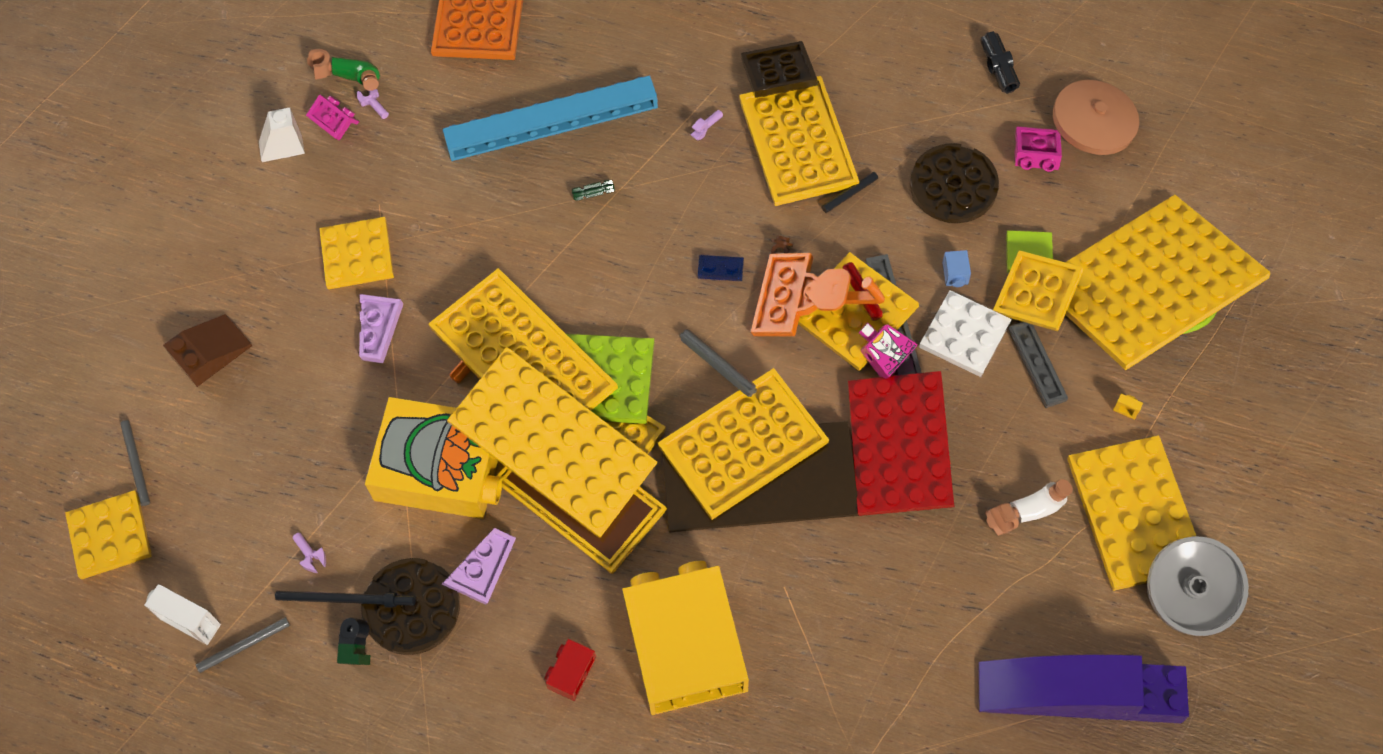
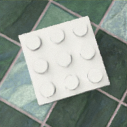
M949 290L920 342L919 348L981 377L1005 334L1011 319Z

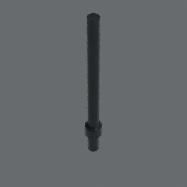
M276 591L275 600L383 604L385 607H396L397 605L414 606L416 603L415 596L398 595L394 592H386L385 595Z

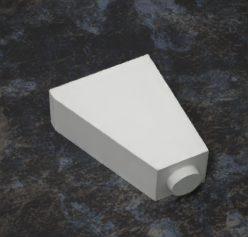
M290 107L268 112L259 140L262 162L305 154L302 135Z

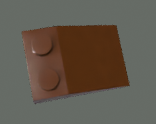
M224 314L181 331L163 346L194 385L198 387L252 347V344L228 316Z

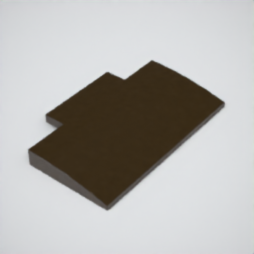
M848 421L818 424L828 437V444L713 520H711L662 452L669 533L859 516Z

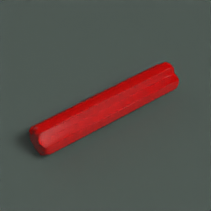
M849 262L845 264L842 269L847 270L850 274V284L854 291H868L862 288L863 278L854 263ZM863 304L873 321L883 317V312L878 304Z

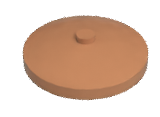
M1081 80L1069 84L1059 93L1053 106V121L1060 135L1072 146L1087 153L1109 155L1120 152L1131 144L1138 132L1139 115L1134 103L1120 89L1102 81Z

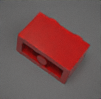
M568 639L565 645L561 644L556 654L558 659L554 667H549L544 680H546V686L549 690L575 701L596 659V654L594 650Z

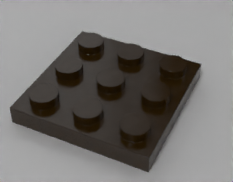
M803 41L741 53L742 63L755 98L818 86L817 76Z

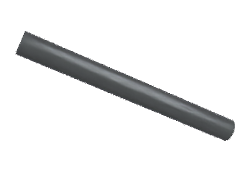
M125 420L120 425L140 504L141 506H147L150 504V499L130 421Z
M285 617L195 664L198 672L201 673L289 627L290 623Z

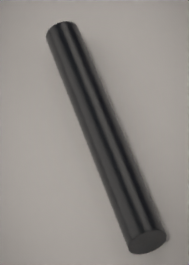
M872 172L860 180L859 184L849 187L822 205L823 211L828 213L876 181L878 175Z

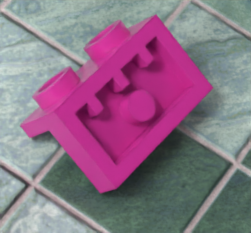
M319 94L306 116L335 139L340 140L350 124L357 125L359 121L354 117L355 113L347 107H340V101L331 95L327 98Z

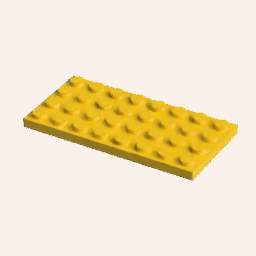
M499 268L428 323L430 329L479 379L482 378L504 349L508 347L590 411L618 389L617 383Z
M508 347L504 349L447 420L450 425L598 538H601L658 463Z

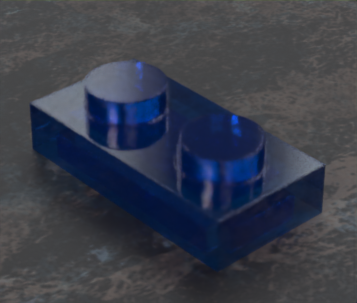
M699 255L698 279L742 281L744 257Z

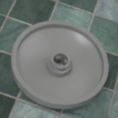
M1196 536L1176 540L1165 546L1157 554L1150 566L1147 590L1151 605L1165 624L1183 634L1208 636L1227 629L1240 617L1248 598V578L1242 562L1229 547L1211 538Z

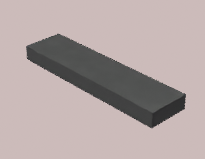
M1021 322L1009 326L1010 335L1045 408L1066 402L1068 396L1033 324Z

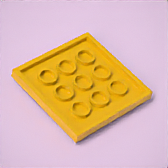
M849 252L834 269H842L845 264L852 262L863 280L866 277H872L885 296L884 303L878 304L883 312V317L873 321L863 304H844L835 311H821L817 309L809 315L800 316L798 325L860 371L868 362L861 353V349L868 341L858 332L867 323L876 331L886 324L898 330L916 311L919 303ZM851 284L849 285L848 291H854Z

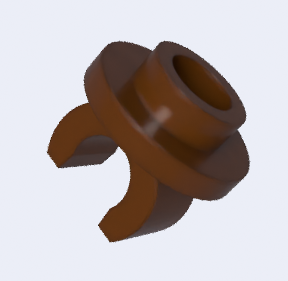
M777 235L776 239H772L771 242L777 244L772 247L771 254H776L778 248H783L784 253H789L787 246L793 247V243H789L790 238Z

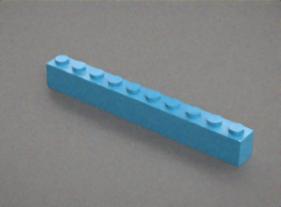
M650 76L638 77L631 81L618 82L614 85L603 88L599 87L588 92L556 98L545 103H536L529 107L513 109L502 114H493L490 117L474 119L459 125H451L443 128V133L451 161L656 109L658 108L657 94Z

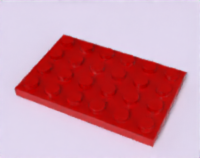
M941 371L890 376L886 379L878 377L848 381L858 515L865 516L955 507Z

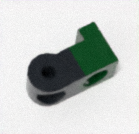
M347 618L342 622L338 643V664L370 665L371 655H365L366 638L369 635L370 629L365 620Z

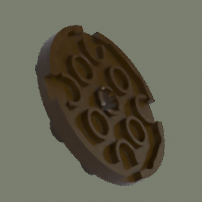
M957 143L938 145L924 152L916 161L910 178L911 193L920 209L934 219L947 223H965L984 215L994 204L999 188L998 173L991 160L979 150L961 147L962 144ZM956 180L960 185L957 188V186L948 184L949 181Z
M420 558L401 559L390 563L378 571L372 578V582L366 592L364 591V594L385 595L386 592H394L398 595L415 596L418 604L413 612L405 611V605L385 607L383 604H361L362 619L368 623L369 635L382 648L401 655L424 653L442 643L455 627L460 611L459 593L442 585L450 576L448 572L441 566Z

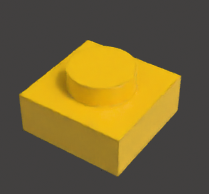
M1121 394L1113 411L1135 420L1143 403L1131 395Z

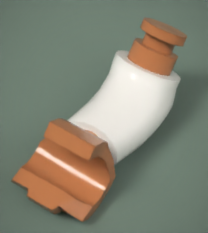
M1060 479L1057 483L1050 482L1032 495L1010 503H1002L986 511V521L990 529H994L998 536L1016 529L1019 523L1040 519L1057 512L1066 504L1067 496L1073 490L1072 485L1065 479Z

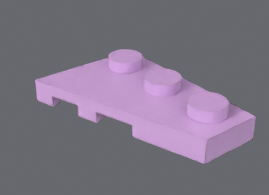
M496 528L492 529L442 585L480 603L488 604L516 538Z

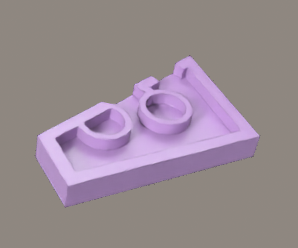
M360 294L361 332L359 356L363 361L384 363L404 303L401 299Z

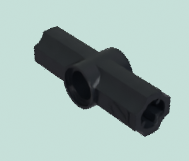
M994 31L988 32L981 37L980 41L987 56L988 70L991 74L995 75L1002 92L1006 94L1012 93L1020 86L1013 68L1012 54L1010 51L1005 50L998 33Z

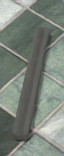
M686 329L680 334L681 341L746 396L751 397L757 392L756 385L694 333Z

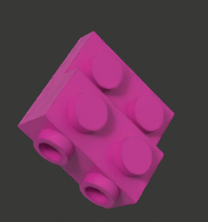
M1016 127L1015 166L1025 170L1031 168H1041L1047 172L1059 170L1062 149L1061 135L1058 130Z

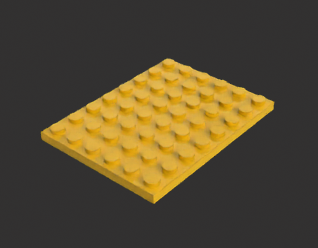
M1174 194L1065 262L1081 266L1084 270L1065 315L1124 370H1127L1270 277V271Z

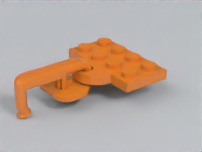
M811 253L770 254L751 333L753 336H795L800 316L809 315L817 309L821 311H835L844 304H882L885 301V296L872 277H866L862 281V288L868 291H848L851 276L845 269H828L818 277L810 273L814 258Z

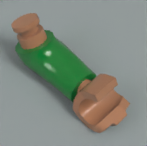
M313 49L309 52L307 64L314 70L315 79L326 78L331 75L332 71L333 76L359 82L368 91L377 89L380 74L378 68L371 62L332 57V61H330V55L326 50Z

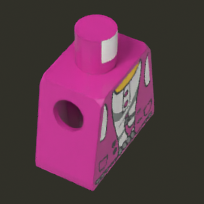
M867 323L858 332L868 341L861 349V353L878 375L885 379L890 377L917 347L915 342L887 324L876 331Z

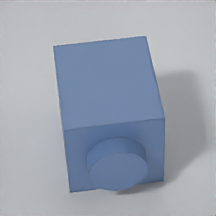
M967 250L945 252L942 264L946 286L962 287L968 285L971 270Z

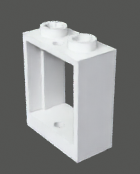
M159 584L148 594L144 605L163 622L206 645L209 644L221 625L208 610Z

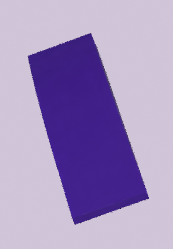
M1059 655L979 662V712L1182 724L1189 717L1186 666L1142 664V656Z

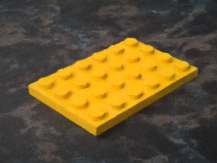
M817 76L818 86L758 98L754 97L753 92L739 95V101L775 206L848 189L853 185L859 184L858 176L821 76Z
M774 368L753 381L757 392L751 397L746 396L739 390L658 442L660 450L711 520L829 443L828 437Z
M1159 435L1068 456L1067 460L1113 591L1146 584L1150 566L1157 554L1165 546L1182 538L1196 537Z

